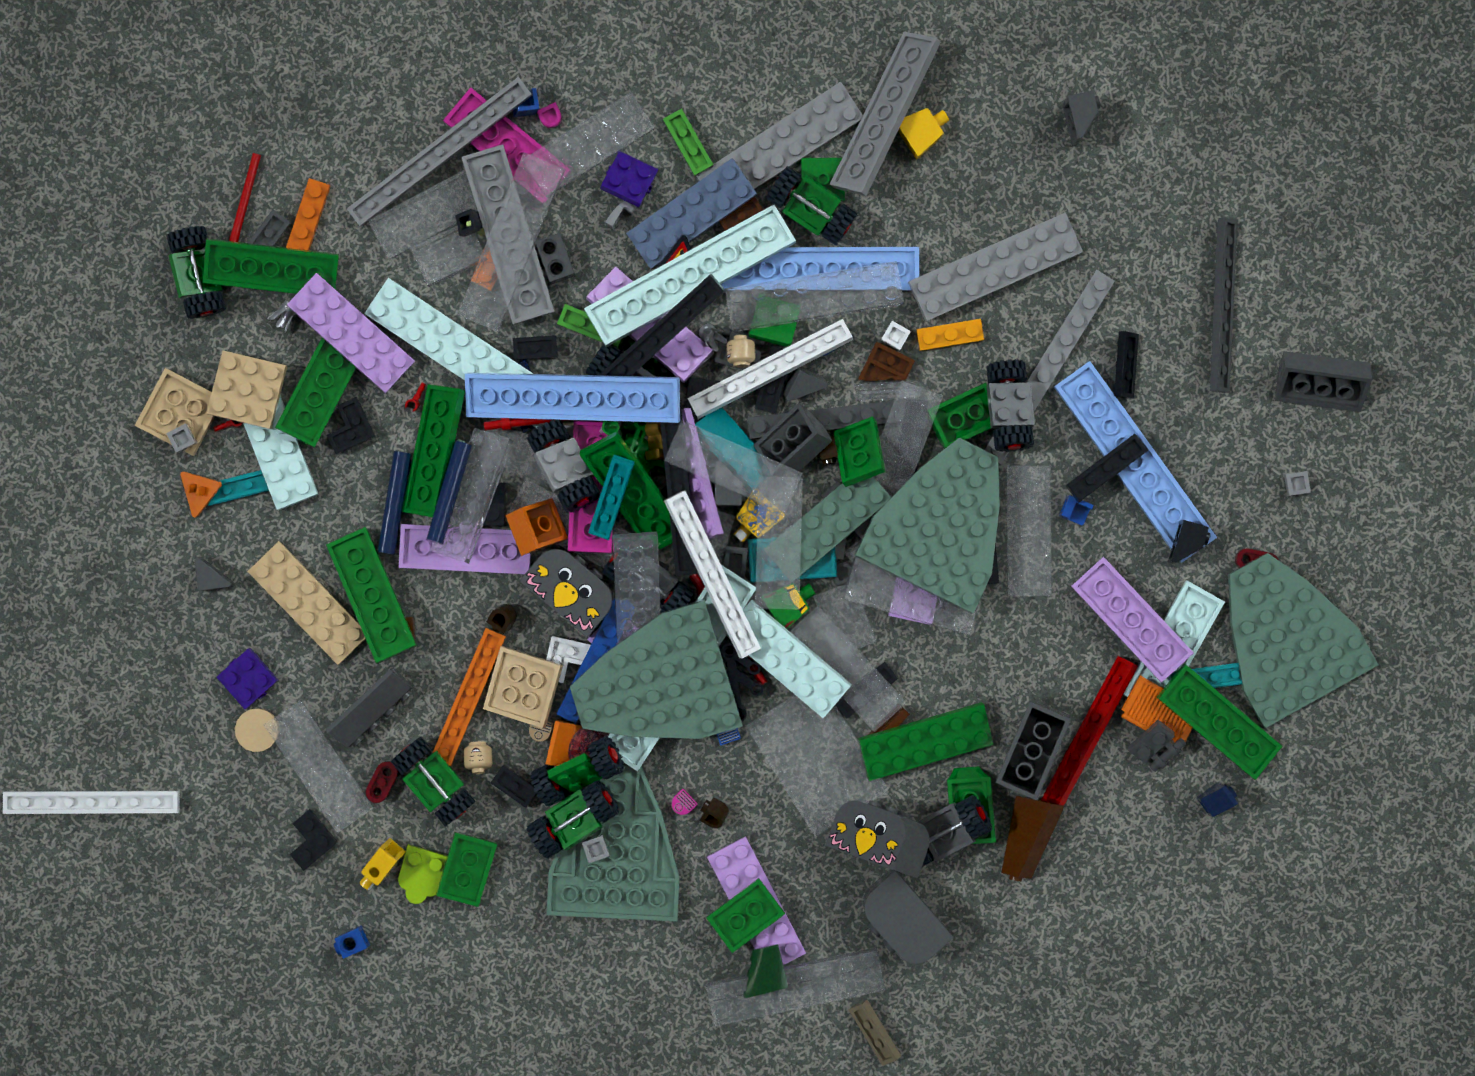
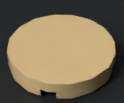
M261 708L250 709L243 713L235 726V736L239 744L252 752L265 751L272 747L279 735L277 719L272 713Z

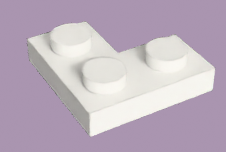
M556 636L551 637L546 660L563 665L559 678L560 683H564L568 662L581 665L591 644Z

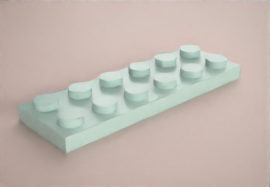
M281 395L272 429L243 423L278 511L319 495L298 439L275 428L285 409Z
M1187 580L1167 612L1164 622L1194 652L1183 663L1189 666L1225 602ZM1140 661L1123 695L1129 696L1140 675L1162 688L1170 681L1169 676L1161 683Z
M751 600L743 609V612L761 649L751 653L749 656L818 715L824 718L852 684L757 603Z

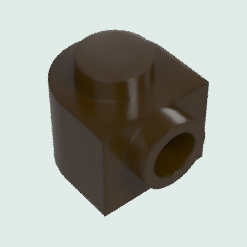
M835 436L831 437L832 442L817 455V458L821 457L823 465L836 463V459H838Z
M502 604L491 612L486 622L494 630L504 634L512 628L517 614L511 605Z
M714 797L711 801L706 799L700 809L703 814L699 821L712 828H720L729 813V809L724 802Z

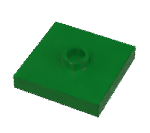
M801 158V181L807 175L842 198L841 202H845V191L833 188L830 185L842 158Z
M759 296L748 337L785 347L791 346L801 306Z

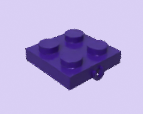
M619 151L613 164L606 171L607 175L600 189L640 207L646 194L651 192L652 183L658 173V169Z
M248 648L237 659L234 658L229 663V666L217 676V679L244 709L250 707L256 700L262 699L267 695L266 691L279 681L251 648Z

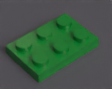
M873 416L834 431L841 479L845 487L885 473L877 421Z
M454 832L436 896L479 907L497 843Z
M758 878L706 918L733 953L785 915V912L760 878Z

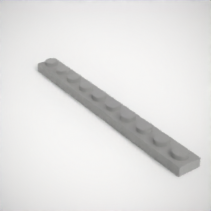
M517 77L349 206L347 210L358 225L362 227L532 96L531 92L520 77Z
M1095 270L1026 382L1031 383L1034 411L1115 282L1098 270ZM993 436L984 449L998 457L999 465L1002 464L1009 453L996 451Z

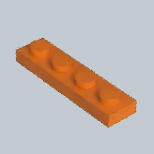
M308 179L286 248L310 250L331 187L329 184Z

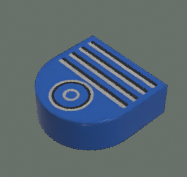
M738 728L717 734L720 746L741 738Z

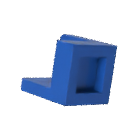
M531 88L532 96L513 110L514 117L531 116L538 112L540 108L536 88Z
M1068 495L1059 516L1079 525H1084L1087 515L1094 505L1083 500L1078 503L1073 496Z

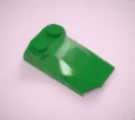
M983 383L927 410L929 421L944 449L958 438L967 440L991 428L987 383Z
M979 766L954 768L952 774L947 779L948 805L954 802L957 805V803L972 795L976 796L977 800H980L981 805L983 804L984 810L988 813L987 816L991 820L992 830L975 838L976 842L972 844L995 843L991 777L985 774Z

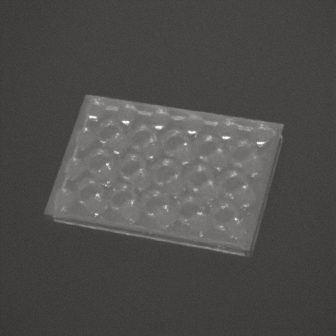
M793 695L746 725V728L815 837L832 827L838 810L845 803L856 800L868 804L869 800L873 801L889 791L881 778L871 781L867 779L859 742L836 705L822 718L800 698Z

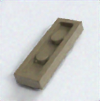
M868 1000L853 1005L848 1009L882 1066L897 1061L901 1057V1054Z

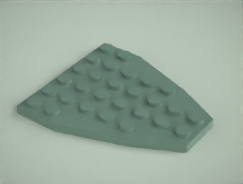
M958 438L920 467L872 517L854 556L973 614L992 575L1000 507L998 457Z
M1269 553L1259 556V558L1228 574L1230 626L1237 663H1239L1240 678L1242 680L1241 686L1263 728L1271 726L1378 666L1359 628L1308 580Z
M705 600L662 612L605 652L570 685L583 729L629 737L702 739L743 726Z
M623 765L624 770L622 773L609 779L600 780L609 789V792L613 794V799L616 800V804L619 807V813L605 823L600 822L603 828L583 841L603 835L610 856L588 863L582 845L583 841L569 850L563 849L555 854L548 874L547 915L678 921L680 876L662 811L642 766L636 771L629 765Z

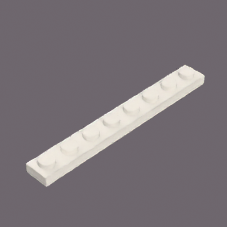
M841 319L689 397L688 401L697 418L700 419L852 341L853 337L844 320Z
M681 491L664 500L739 658H744L761 649L686 491Z
M180 791L3 792V814L179 813Z

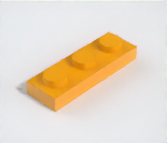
M981 319L916 329L920 351L984 341Z

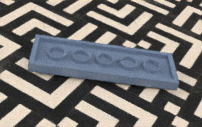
M731 158L626 234L650 269H653L660 264L681 235H686L690 243L758 194L735 160Z

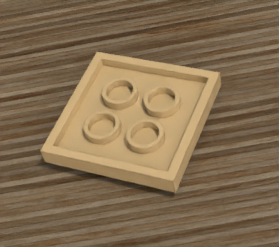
M222 351L206 414L272 429L287 366Z
M165 368L135 426L171 444L166 433L186 423L197 444L187 448L184 452L195 456L215 416L206 414L212 392Z
M500 646L483 709L536 727L546 728L563 665Z

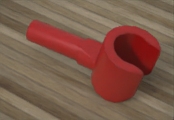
M421 382L413 398L405 402V408H408L409 403L412 401L415 403L413 412L419 409V399L426 384Z
M229 420L214 426L213 429L216 432L231 426L239 428L243 423L234 424L233 420Z

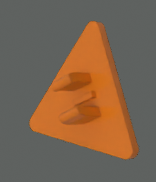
M181 472L180 475L192 517H198L221 488L222 483L189 472Z

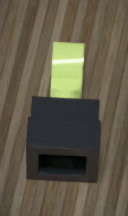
M469 209L455 215L459 236L466 237L476 232L480 236L485 235L478 211Z

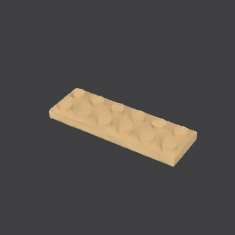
M280 541L247 571L337 665H340L366 639L359 622Z

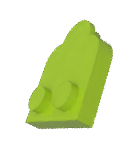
M408 844L398 882L406 890L405 894L409 902L420 904L427 896L436 895L447 855Z

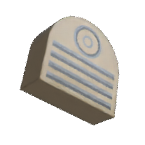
M547 721L546 728L530 725L529 734L531 738L535 741L546 740L551 734L554 723Z

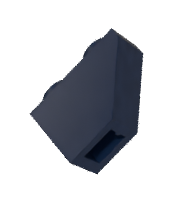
M1216 783L1196 797L1211 817L1238 804L1235 799L1237 794L1226 784Z

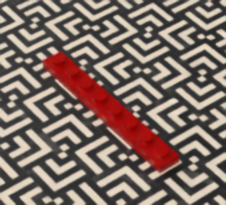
M1117 656L1041 799L1042 801L1065 805L1138 668L1136 664Z

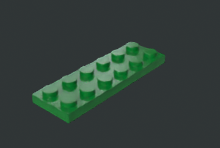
M207 238L203 283L297 294L317 273L336 290L339 254Z
M321 338L275 426L276 429L313 448L316 447L356 369L352 363L324 338Z
M428 384L402 512L433 518L454 447L465 390Z
M616 431L580 450V457L602 487L613 455L635 461L619 510L650 553L671 544L670 514L664 502L666 499L619 433Z
M364 527L326 544L375 662L379 664L418 646L368 529Z
M1186 664L1180 667L1156 697L1254 780L1258 778L1283 747Z
M982 702L858 738L869 781L993 745L985 705Z

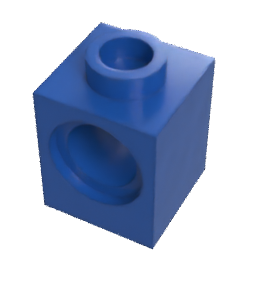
M362 925L337 936L334 943L337 954L342 955L343 959L370 946ZM350 937L355 940V948L346 946V938Z

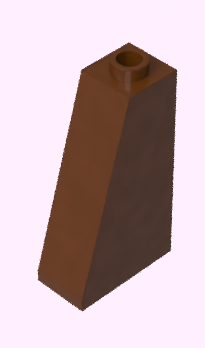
M1016 796L1001 873L1010 875V880L1022 882V878H1032L1062 814L1063 805L1038 799L1034 800L1030 797Z

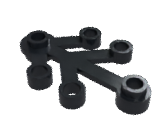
M726 639L721 642L719 649L723 662L727 661L728 670L726 672L737 708L742 711L740 718L743 722L746 719L747 711L741 705L738 681L749 688L755 696L763 693V684L759 681L754 682L736 668V661L747 667L748 672L752 675L760 672L761 665L755 660H750L748 657L739 658L735 648L733 652H727L726 647L732 646L734 648L731 639ZM755 664L758 666V669L753 671L750 669V666ZM758 685L761 687V690L756 692L753 690V687Z

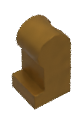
M647 422L645 432L648 436L649 451L645 452L646 460H663L661 423Z

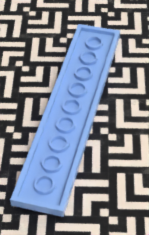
M788 247L721 285L726 290L725 292L912 291L908 282L919 277V247Z
M1090 361L1054 386L1103 456L1107 455L1133 434H1136L1148 449L1146 453L1124 468L1117 476L1170 549H1172L1180 520H1187L1209 527ZM1210 527L1208 529L1210 533L1208 544L1217 538ZM1191 554V555H1189L1188 557H1186V558L1180 560L1179 562H1180V563L1184 562L1186 559H1188L1189 557H1191L1193 554Z
M465 373L466 417L680 422L679 377Z

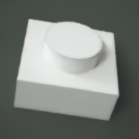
M892 321L881 341L900 351L911 331Z

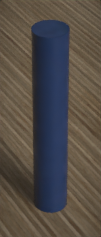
M455 441L426 538L428 541L438 544L444 543L472 448L470 444Z
M398 451L393 453L378 552L395 555L410 464V453Z

